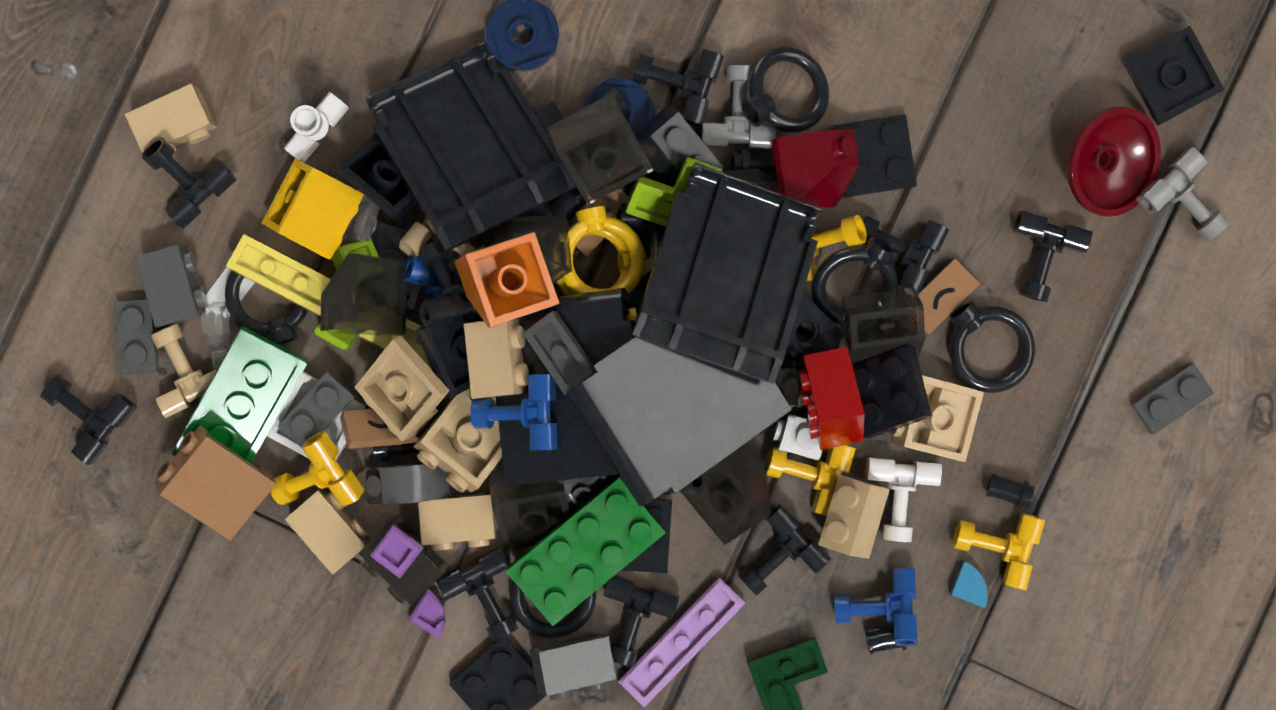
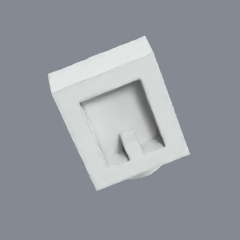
M788 413L785 416V420L778 419L773 434V440L778 441L776 448L819 461L822 450L819 448L817 438H810L806 419Z

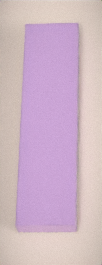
M718 577L636 661L634 667H631L618 680V683L645 707L745 604V601Z

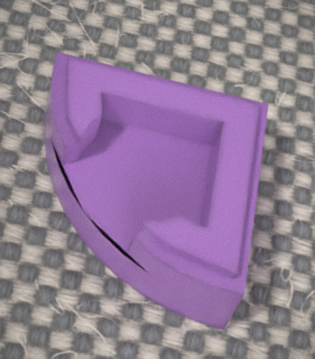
M428 588L408 620L439 639L445 627V609L438 595Z

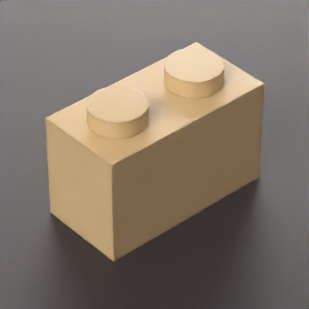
M192 83L124 114L142 153L151 142L161 137L174 148V153H176V146L187 141L190 144L201 142L210 137L208 131L217 128L200 89Z
M513 319L488 328L484 321L464 324L471 398L482 399L527 394L526 385H528L529 370L526 363H523L522 348L525 346V336L523 335V327L519 326V319Z
M839 475L818 545L849 556L869 559L890 489L860 479Z
M320 489L286 517L285 521L333 575L371 542L366 538L369 535L366 527L357 518L351 520L342 510L345 506H341L331 491L327 493L325 489Z
M494 492L455 495L449 498L418 502L422 545H431L432 551L453 549V542L464 541L468 542V547L490 545L489 539L497 537Z

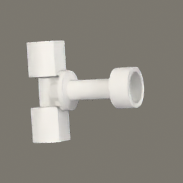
M330 91L316 108L309 105L297 107L290 117L291 126L296 133L284 146V149L296 159L305 163L320 145L316 141L326 136L329 124L334 128L349 107Z
M866 458L865 479L887 481V488L894 490L891 524H884L882 539L912 542L913 527L906 526L909 491H916L917 484L940 486L942 464L913 461L912 465L896 464L893 459Z

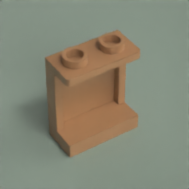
M200 425L195 432H189L183 438L179 445L180 451L171 462L168 460L162 464L157 471L155 485L162 497L231 541L273 489L276 482L267 469L259 464L255 467L211 437L207 429Z

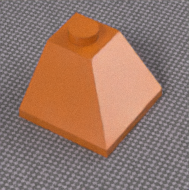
M535 232L466 254L454 261L467 298L488 328L560 304Z

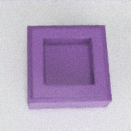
M393 525L370 556L398 578H401L424 547L396 525Z

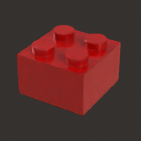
M843 347L804 355V369L798 370L800 381L798 386L802 405L806 406L808 418H806L810 438H817L820 450L863 442L865 414L848 348Z

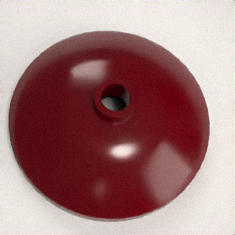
M1119 106L1100 111L1084 124L1072 144L1067 168L1071 192L1084 209L1100 216L1112 217L1122 215L1139 204L1136 198L1156 180L1161 162L1160 139L1151 120L1138 110Z

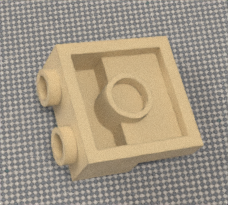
M402 336L393 339L354 387L364 398L366 404L373 408L387 424L388 429L401 442L418 435L438 412L436 409L437 405L450 391Z
M922 375L932 417L888 432L891 435L890 443L966 462L984 392Z
M469 389L451 399L441 414L434 419L414 445V448L420 452L417 458L431 469H435L437 466L448 474L446 481L460 492H464L466 489L470 492L477 490L502 458L498 421H494V425L490 429H475L471 423L470 409L474 399L471 398V391Z

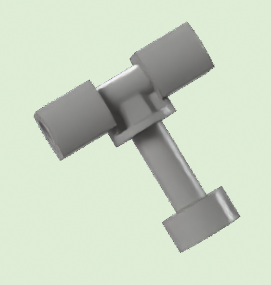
M727 66L726 82L733 83L732 116L725 117L724 124H702L701 140L707 147L727 148L728 143L748 144V149L773 150L772 139L776 138V128L764 125L755 127L747 121L742 112V102L747 99L749 76L753 66Z
M1194 147L1185 150L1168 166L1171 172L1164 179L1153 181L1136 198L1141 207L1149 214L1158 212L1168 201L1172 204L1180 201L1200 223L1196 231L1206 242L1218 236L1229 224L1228 220L1219 211L1211 214L1191 192L1195 187L1191 179L1207 164L1203 155Z

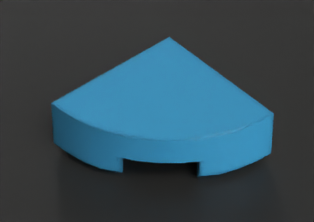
M962 560L949 594L986 608L988 593L985 580L975 567Z

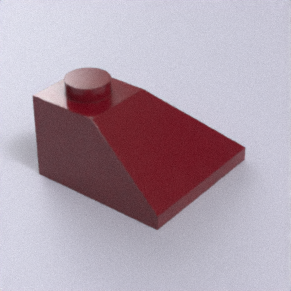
M854 129L827 130L772 139L779 192L820 206L822 209L837 207L859 166Z

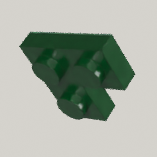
M815 636L746 661L764 710H803L794 685L828 673Z

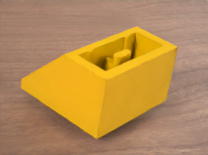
M295 158L262 224L330 260L335 250L341 245L343 234L351 219L357 214L364 194Z

